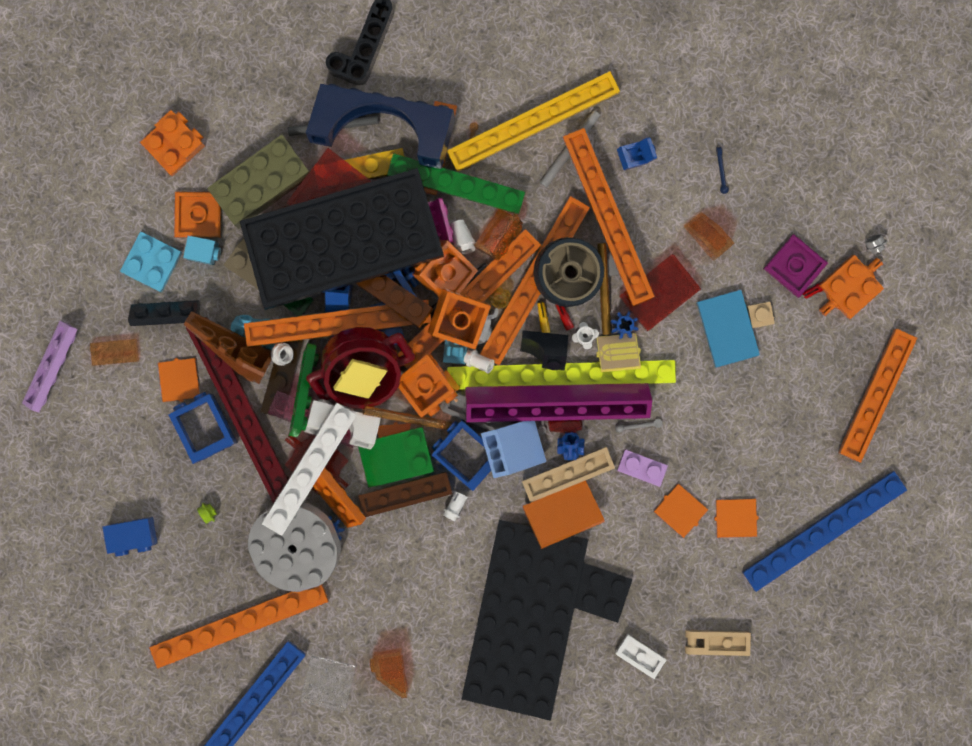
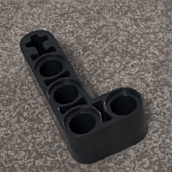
M374 0L352 57L340 52H332L327 56L326 66L331 75L355 85H363L368 81L394 16L390 0ZM384 6H386V7H387V11L384 10V11L382 12V15H381L382 21H381V20L379 19V18H380V11H379V9H383ZM372 27H379L381 29L377 35H371L369 31ZM364 48L372 49V53L369 56L361 55V51ZM339 60L343 62L341 68H331L334 61ZM354 70H364V74L361 77L352 76Z

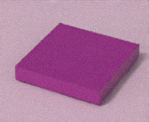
M792 234L764 267V270L799 298L826 267L828 262L796 235Z

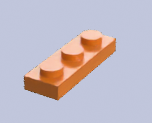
M324 468L313 487L347 528L361 525L366 517L362 514L360 508L348 497L346 491L335 481L332 474Z

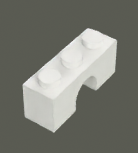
M323 399L313 400L304 432L316 435L334 405ZM343 406L357 415L349 427L351 433L349 444L371 450L375 444L381 418L375 417L376 415L371 412L364 411L360 413L353 411V408Z

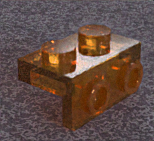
M498 209L474 246L479 251L499 261L501 256L508 252L509 244L513 238L521 232L523 222L515 213L511 215Z

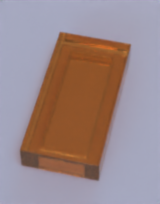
M137 339L90 343L92 366L139 362Z

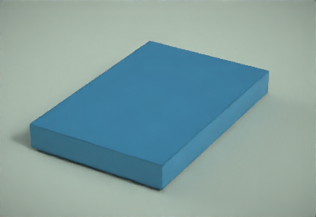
M742 290L696 302L715 368L760 355Z

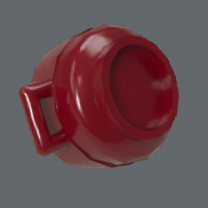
M354 327L341 331L328 341L322 352L321 368L308 374L306 380L319 399L329 400L332 398L338 404L348 408L367 409L380 405L393 396L400 385V367L412 362L415 359V354L401 333L388 337L385 333L371 327ZM394 344H398L404 354L403 356L398 357ZM352 359L386 367L388 370L380 381V386L375 388L369 399L336 391L333 388L341 376L340 373L346 369ZM323 378L327 391L321 386L318 381L319 379Z

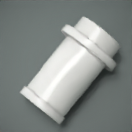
M468 350L464 356V363L468 367L473 366L486 373H490L493 369L494 360L478 354L477 350Z
M454 491L447 509L443 510L445 511L443 516L453 521L460 518L458 515L468 497Z

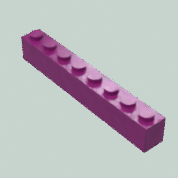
M648 383L465 387L466 422L640 419L651 417L652 396Z

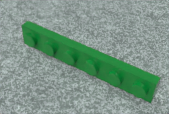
M393 153L387 177L418 168L423 187L519 215L525 195L524 191L445 168L438 169L419 165L418 160Z

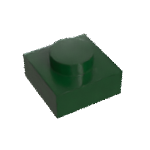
M308 297L285 304L284 306L295 315L303 316L314 299Z

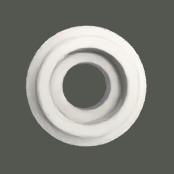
M277 343L271 351V359L277 365L288 364L293 359V350L287 343Z

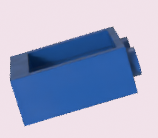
M206 392L193 397L194 402L188 405L184 402L173 407L174 412L168 414L192 464L198 463L238 443L214 394L207 395ZM208 403L225 438L196 452L179 417Z
M463 420L460 423L455 421L447 430L449 433L445 440L440 438L433 445L432 449L434 452L432 456L469 489L474 491L491 471L489 461L487 460L475 475L468 479L440 454L462 428L484 447L482 437Z

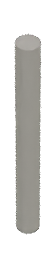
M593 110L579 130L585 128L586 133H588L600 114ZM566 147L540 181V184L545 188L549 186L569 159L570 155Z

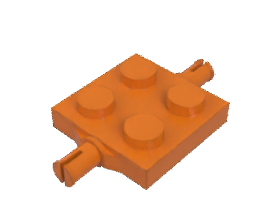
M851 255L819 285L829 300L819 311L823 312L824 316H827L829 312L836 308L848 319L854 317L884 289L873 274L883 265L882 262H879L880 259L875 258L866 266L856 255Z

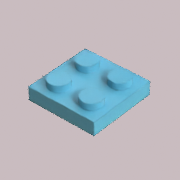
M140 231L120 272L162 293L183 252Z

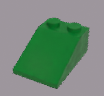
M424 427L377 438L371 450L358 446L369 488L435 471Z

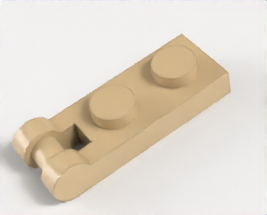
M685 630V637L688 638L685 654L750 656L751 633L749 631ZM697 639H703V646H697Z

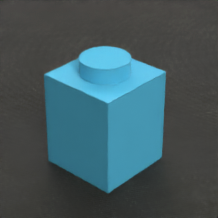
M188 236L183 258L215 265V261L220 259L221 248L218 247L219 243L216 241Z

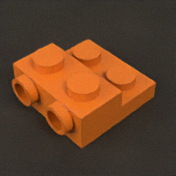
M172 110L155 124L156 128L140 143L171 176H174L205 145L201 142L204 137L195 128L190 130L185 125L188 120L179 111L175 114Z
M439 240L444 257L414 266L416 270L412 275L438 297H440L442 288L460 294L478 270L448 240Z
M430 353L401 375L398 387L421 418L427 414L432 417L441 410L439 405L444 401L448 404L458 396L456 391L460 389L447 370L443 371Z

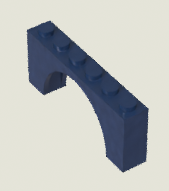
M320 84L306 130L310 143L332 147L336 136L352 120L366 114L386 113L401 118L415 131L419 142L417 152L419 165L442 169L455 123L453 109L445 105H428L423 101H407L398 96L394 98L387 97L378 92L366 93L357 88H341L336 84Z

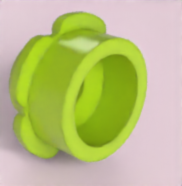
M201 503L202 506L197 508V511L206 524L211 521L215 522L214 516L217 513L210 503L208 505Z

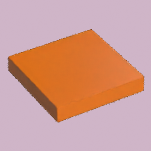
M175 192V238H187L188 236L221 238V207L210 192Z

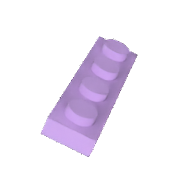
M59 321L22 402L23 405L32 411L40 412L42 406L45 405L48 392L56 382L60 366L65 362L66 353L75 340L77 329L63 321Z

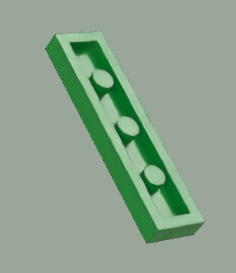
M308 343L303 351L288 436L298 438L301 431L306 430L308 417H304L305 410L309 409L312 396L308 395L309 388L312 387L307 382L306 377L312 373L313 367L317 366L319 354L315 353L317 345Z

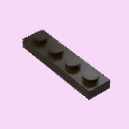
M304 340L283 342L292 348L293 359L290 363L282 366L273 363L261 413L279 418L284 417Z

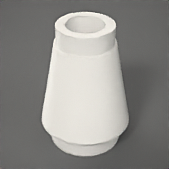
M464 220L453 222L451 226L454 247L462 255L474 252L476 250V242Z

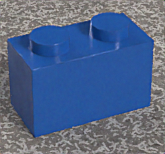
M153 517L102 527L107 554L115 553V557L127 555L129 550L137 549L138 553L152 550L151 546L158 544Z

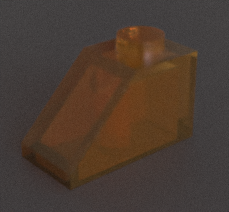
M702 212L684 226L687 232L713 261L735 244L717 223Z
M402 648L374 652L373 659H370L371 673L375 672L376 679L398 696L407 698L408 689Z

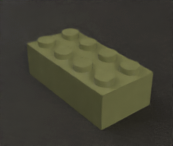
M281 134L207 189L234 226L239 229L241 228L239 221L259 215L312 175Z

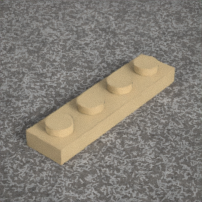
M607 447L579 457L577 460H572L525 479L522 483L531 503L615 469Z

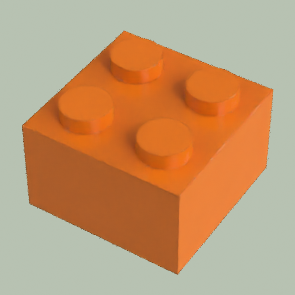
M442 288L428 332L432 336L476 350L491 306L486 302Z

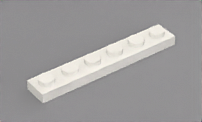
M336 402L262 521V525L281 536L284 534L357 415Z

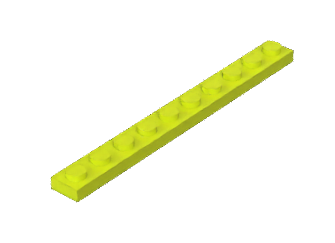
M675 360L640 361L641 369L601 372L600 362L566 363L565 370L542 368V364L493 366L490 373H486L473 366L447 367V371L459 385L460 389L489 386L676 383Z

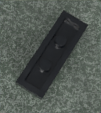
M199 300L131 304L128 322L130 326L185 323L191 312L200 315Z

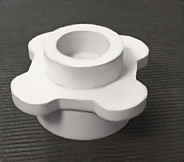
M582 322L579 324L577 333L572 335V340L575 343L579 342L582 344L584 349H590L593 340L599 336V332L597 329L588 327L587 323Z

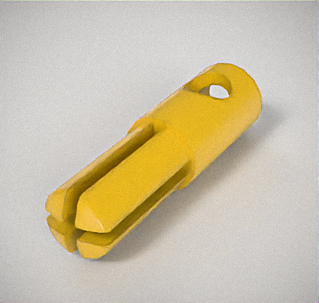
M539 302L537 307L541 332L551 333L545 302Z

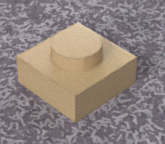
M771 302L747 306L752 329L775 324Z

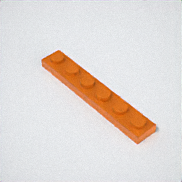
M899 329L893 330L838 451L839 454L857 462H862L916 343V337Z

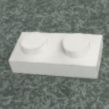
M626 634L615 651L617 656L655 679L666 662V658L629 634Z

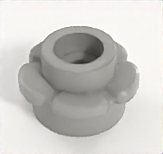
M882 234L868 238L865 241L866 251H872L873 254L883 251L885 249L884 245L887 244V239L884 240Z

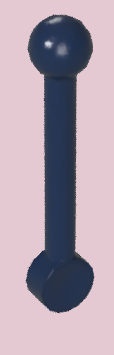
M716 147L722 185L720 192L726 194L729 188L726 186L722 148Z

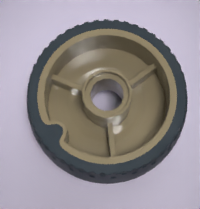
M572 237L560 238L546 245L538 254L534 264V281L542 296L551 303L564 307L578 306L592 299L599 291L604 278V264L598 251L588 242ZM568 265L572 266L575 270V275L571 279L565 275V268Z

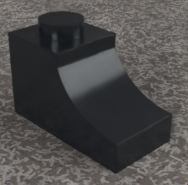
M522 331L521 352L535 356L541 362L542 368L565 370L568 335Z

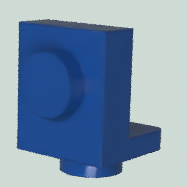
M650 137L640 142L617 148L623 170L643 166L657 159L655 146Z

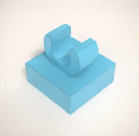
M445 340L443 363L466 365L464 363V356L467 352V347Z

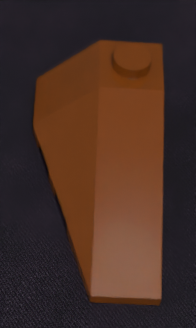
M191 312L184 325L238 374L244 376L248 381L260 384L272 360L271 350L261 345L247 347L245 337Z

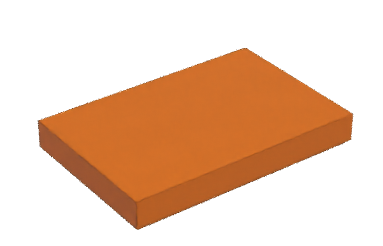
M586 480L523 506L525 515L541 549L605 521Z

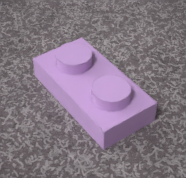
M624 450L617 471L660 487L668 465Z

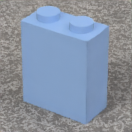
M520 421L481 433L493 478L510 475L546 462L535 421Z

